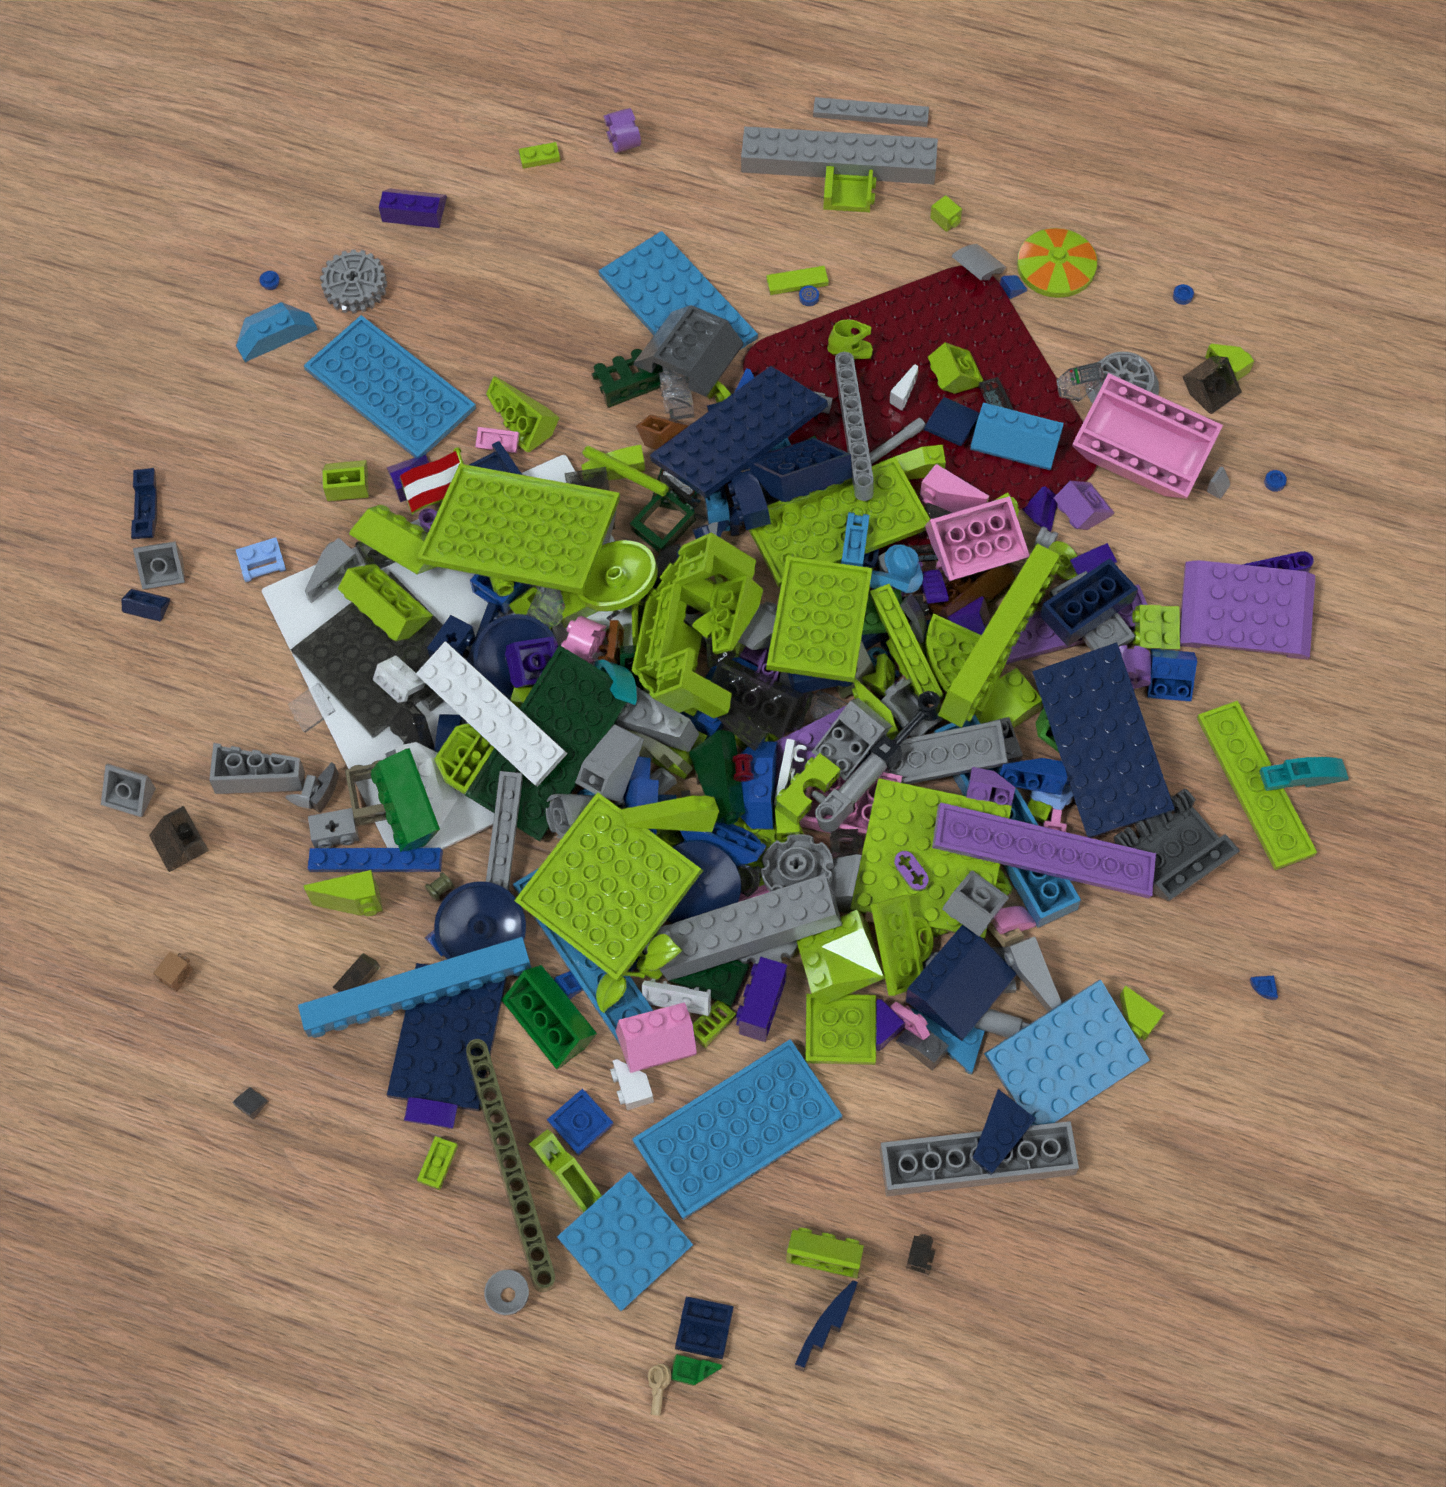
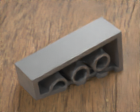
M213 743L209 781L215 794L303 790L305 771L300 758L274 753L271 755L262 754L258 750H252L251 752L241 750L240 747L231 746V748L223 747L221 744Z

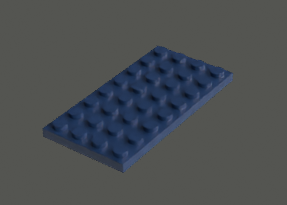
M770 366L650 454L651 462L704 498H707L747 468V460L766 454L827 408L828 402L815 392Z
M1117 642L1032 671L1088 838L1175 811Z

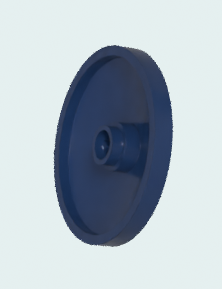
M523 614L502 616L488 624L479 635L473 652L474 668L511 700L514 685L510 682L511 677L505 657L506 646L514 642L552 637L554 634L543 622L534 617Z
M688 840L672 846V848L701 868L703 872L666 919L668 922L673 924L739 901L741 893L740 872L733 858L724 849L703 840Z
M482 881L464 884L449 893L440 904L434 923L436 942L445 958H454L520 937L524 941L526 934L525 915L522 907L514 901L516 899L514 895L497 884Z

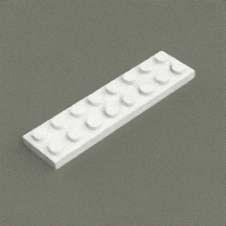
M446 641L416 673L537 787L567 755L556 742Z

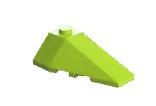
M493 376L486 395L496 412H500L503 417L505 427L509 428L510 431L520 433L518 445L526 452H531L552 436L559 417L536 400L500 378Z
M706 795L687 796L626 808L621 811L625 827L712 832L719 813L715 798Z

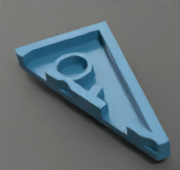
M910 1008L914 1014H921L928 1023L926 1028L949 1045L947 1050L948 1056L953 1060L955 1059L965 1068L968 1074L972 1075L985 1031L973 1028L965 1039L961 1041L920 1011Z

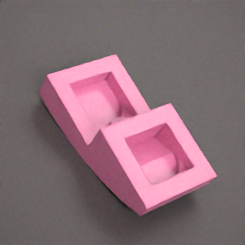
M1021 906L1000 909L991 922L1000 935L1017 928L1022 932L1036 926L1035 920L1025 907Z

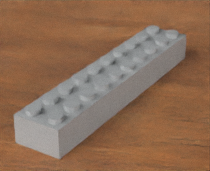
M744 126L741 172L825 178L826 166H834V174L868 176L869 169H872L873 177H876V181L934 185L938 138Z

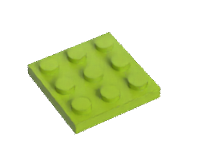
M806 993V1063L875 1065L876 995L847 994L821 1005L812 994Z

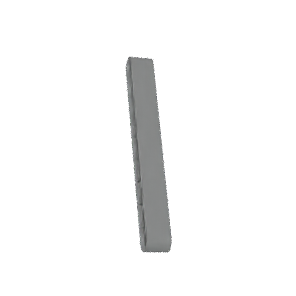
M840 352L835 357V371L847 450L851 454L854 494L858 500L867 501L873 497L874 493L873 473L854 357L849 352Z

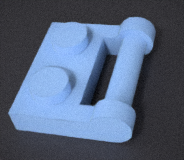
M277 538L236 549L245 583L252 581V578L278 570L280 572L286 571ZM277 561L276 563H272V564H269V565H266V566H263V567H259V568H256V569H253V570H249V569L254 568V567H257V566H261V565H264V564H267V563H270V562Z

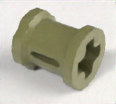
M443 872L430 885L426 884L424 886L436 902L447 890L455 888L451 880Z

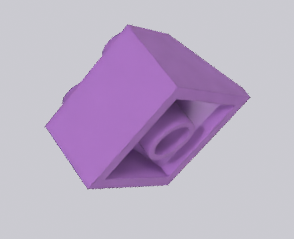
M1069 481L1054 497L1058 503L1057 507L1059 510L1066 513L1070 519V524L1076 529L1088 530L1114 514L1113 510L1090 482Z

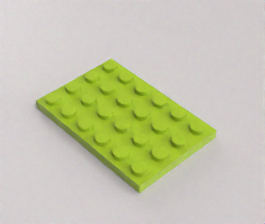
M787 556L766 670L854 683L872 568Z

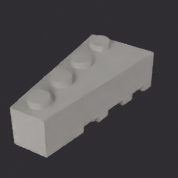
M636 686V704L628 703L615 725L651 737L663 745L689 752L699 736L691 720L653 699L650 694Z

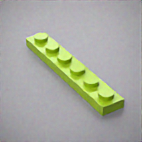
M890 584L871 590L869 596L917 696L919 697L920 694L926 691H933L939 696V699H942L943 693Z

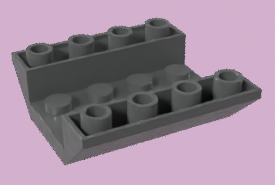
M689 305L670 313L635 360L634 366L652 373L659 364L689 377L688 389L707 397L743 346V341L727 320Z

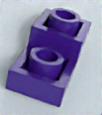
M1108 543L1071 559L1070 563L1078 576L1085 571L1089 573L1109 558L1114 563H1117V560Z
M408 1097L404 1121L453 1129L458 1105Z

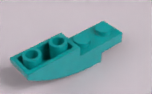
M1334 757L1285 760L1283 764L1262 767L1259 771L1266 791L1299 785L1312 787L1348 781L1349 779L1343 760Z

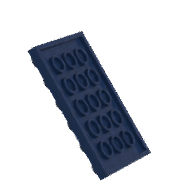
M416 963L415 969L427 966V964ZM505 977L503 981L493 983L492 981L485 983L478 989L471 990L469 988L462 990L455 996H442L432 1003H419L414 1008L406 1010L387 1097L408 1101V1097L455 1104L458 1105L457 1108L480 1111V1102L468 1065L466 1048L468 1043L474 1039L483 1040L488 1047L491 1057L507 978ZM474 1048L471 1050V1054L477 1057L481 1056L483 1051L479 1048ZM480 1070L477 1075L485 1079L488 1071Z

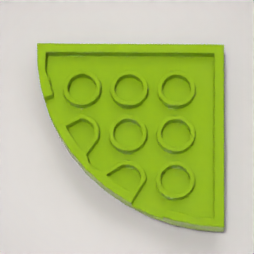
M933 613L926 634V653L933 674L943 689L948 692L981 635ZM1007 660L1003 662L998 676L994 677L989 691L985 692L982 703L975 709L976 715L981 716Z

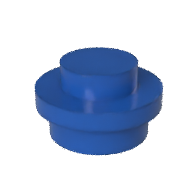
M266 271L261 274L259 281L265 289L273 290L278 287L280 278L276 272Z

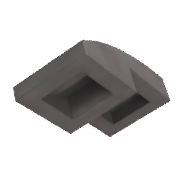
M910 594L904 599L900 607L910 618L911 622L909 625L917 641L921 644L926 639L928 626L920 605L914 596Z
M332 762L317 778L321 787L309 799L313 808L319 813L329 802L337 784L339 773Z

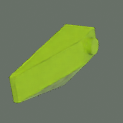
M748 575L714 585L710 608L713 610V616L711 617V623L714 624L712 647L715 655L734 649L759 608L763 588Z

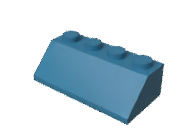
M983 402L970 450L1051 470L1064 423Z

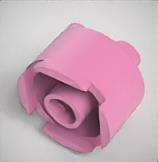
M580 616L576 621H570L567 627V632H569L567 640H564L561 646L592 664L595 659L591 657L595 652L599 653V646L603 645L606 632L603 629L606 626Z

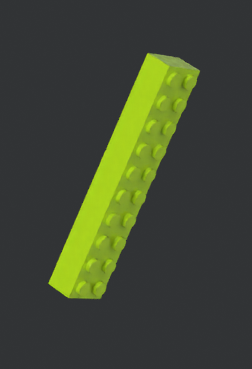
M1037 543L949 688L938 716L961 728L966 720L969 722L972 720L976 712L975 709L977 706H980L985 697V692L989 691L994 677L998 676L1003 662L1008 659L1012 651L1009 648L1015 647L1020 638L1019 634L1024 632L1029 622L1027 619L1032 618L1038 607L1035 604L1041 603L1046 592L1043 590L1050 588L1054 577L1051 575L1055 576L1060 566L1057 563L1060 557L1059 554Z

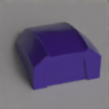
M554 636L514 642L506 646L505 657L511 677L510 682L515 688L531 686L536 683L559 646Z

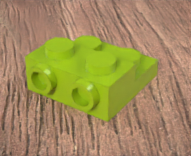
M1138 605L1135 607V610L1132 612V621L1135 623V631L1133 632L1135 635L1133 644L1135 646H1140L1147 650L1180 649L1179 606Z

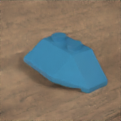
M280 302L244 319L236 347L244 362H247L318 330L308 312Z

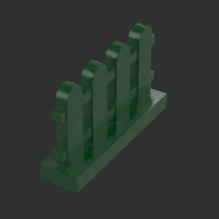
M634 349L631 351L630 359L625 360L622 356H616L612 359L613 365L607 368L605 364L597 363L594 366L592 377L594 380L598 379L602 385L599 388L604 395L605 404L609 408L682 380V374L659 364L652 373L637 367L639 372L633 374L629 366L634 365L635 360L642 352L641 349ZM617 372L620 379L614 381L610 374Z

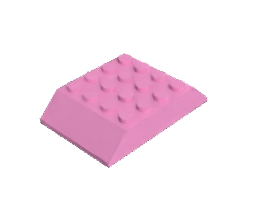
M1108 373L1072 446L1088 461L1167 497L1187 499L1223 425Z

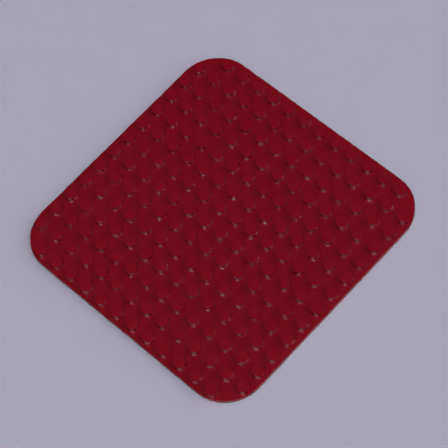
M962 265L942 270L767 336L755 343L744 359L743 373L748 368L751 370L754 378L772 366L811 391L823 393L826 397L833 398L829 414L819 413L787 437L791 445L805 441L815 435L818 440L848 453L836 380V356L832 355L827 349L828 339L834 325L841 320H855L871 327V334L861 340L871 343L873 349L872 356L867 359H854L868 449L869 453H871L916 419L921 418L926 425L943 397L980 413L983 402L986 403L979 386L962 392L951 393L942 390L938 385V379L931 370L928 356L946 342L970 351L984 381L983 385L998 381L1011 410L1064 423L1051 470L970 450L976 424L971 429L969 437L962 446L923 429L871 464V466L920 447L943 445L946 461L945 469L989 495L988 502H992L1008 493L1010 497L1017 501L1019 511L1028 505L1029 501L1042 487L1046 486L1057 495L1069 481L1087 482L1097 466L1088 461L1072 446L1083 421L1000 283L993 276L989 280H980ZM857 328L851 329L854 335L861 333ZM916 364L919 366L917 380L903 410H900L890 403L891 390L911 367ZM996 390L999 393L996 396L1001 403V407L1007 408L1000 391ZM924 478L908 479L920 500L921 484ZM925 509L930 519L944 516ZM927 530L879 548L878 557L894 545H905L911 547L916 552L932 546Z

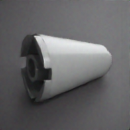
M553 794L548 798L547 802L550 801V806L546 808L547 823L550 830L558 834L557 838H562L595 795Z

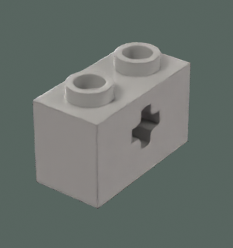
M352 808L308 816L311 841L315 848H330L338 844L350 845L354 841H359L358 828L354 820Z

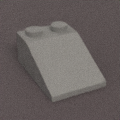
M771 602L760 604L738 642L752 650L769 648L777 605Z

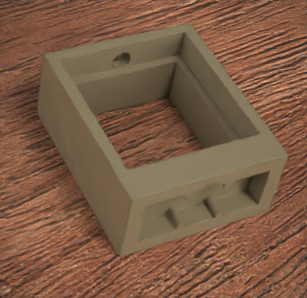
M381 760L365 766L354 765L350 769L345 770L353 816L357 826L386 820V811L383 804L359 808L355 786L357 781L371 779V770Z

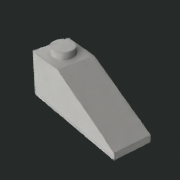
M340 538L326 546L317 562L305 589L310 603L345 575L348 568H353L359 564L356 553Z

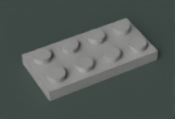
M1085 571L1050 590V596H1055L1086 575L1087 572ZM1116 613L1084 635L1082 639L1090 650L1093 651L1116 642L1118 646L1126 645L1134 640L1135 635L1120 615Z

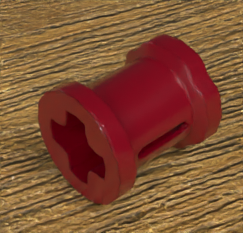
M738 754L733 756L736 770L734 775L735 781L746 782L754 779V774L751 773L752 755Z

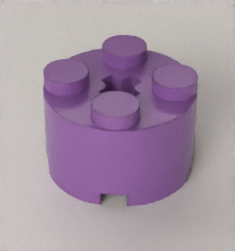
M631 108L603 116L606 127L609 126V131H606L609 143L612 142L614 153L641 145L639 129L635 125L634 120L636 119Z
M1127 645L1119 646L1133 689L1149 686L1151 684L1150 652L1140 646H1134V649H1127Z

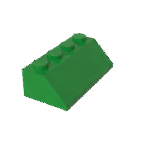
M407 748L379 761L371 770L372 782L376 784L379 792V801L384 806L386 820L391 825L394 833L393 839L395 844L398 845L400 852L424 847L440 830L411 750Z
M542 965L524 970L502 999L505 1006L556 1070L583 1051L597 1035L596 1031Z

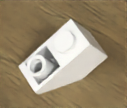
M618 1059L613 1060L614 1068L610 1069L614 1083L619 1082L621 1090L617 1091L620 1105L625 1104L626 1109L631 1110L653 1103L654 1099L647 1075L641 1071L630 1073L627 1064Z

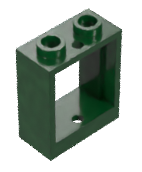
M671 490L665 496L657 494L630 522L631 531L663 556L696 521L695 510L688 503L683 504L679 501L677 494ZM666 500L685 516L662 540L643 523Z

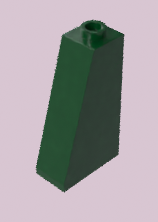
M718 730L690 751L689 755L704 794L715 798L719 809L716 823L731 825L737 822L738 818L745 813L742 784L734 780L736 770L733 756L738 755L734 732Z

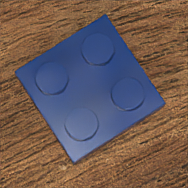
M583 1088L547 1119V1122L578 1156L614 1125L613 1121Z

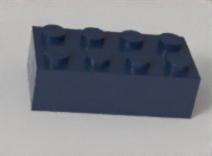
M1109 558L1043 603L1040 617L1068 647L1135 600L1138 588Z

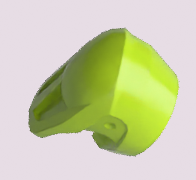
M841 320L837 322L828 339V351L834 356L840 352H849L853 355L854 359L871 358L873 351L871 343L861 340L871 334V327L855 320ZM857 328L861 333L854 335L851 329Z

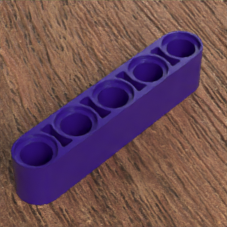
M1300 551L1242 565L1309 572L1314 559L1309 552Z

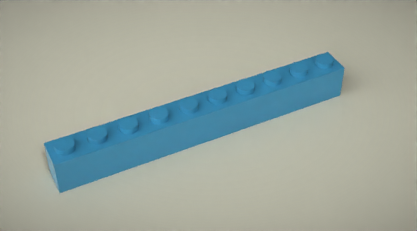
M520 937L299 1004L298 1008L305 1033L308 1037L317 1038L331 1030L340 1031L354 1023L363 1024L377 1016H389L396 1010H409L419 1003H432L442 996H455L465 989L470 988L474 990L491 981L498 983L511 975L520 976L524 970L531 968L523 938Z

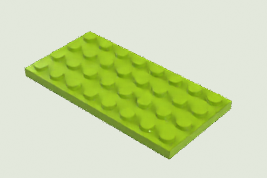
M896 457L871 466L874 493L870 500L861 501L855 497L852 478L842 484H833L827 486L824 490L810 492L807 496H798L792 498V501L789 502L778 501L767 506L771 524L750 529L749 532L778 587H781L787 556L833 563L842 562L848 512L855 513L858 516H863V514L870 515L864 554L926 531L925 525L931 519Z

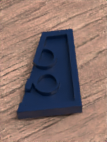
M998 1089L972 1160L992 1175L1032 1126L1036 1118Z

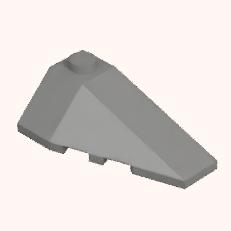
M1036 937L1024 938L1004 947L1006 963L1008 966H1012L1014 972L1047 1012L1060 1005L1061 1000Z

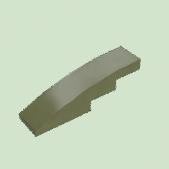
M628 730L644 739L639 752L641 757L651 758V760L655 757L667 769L675 763L685 774H688L693 769L667 746L651 737Z

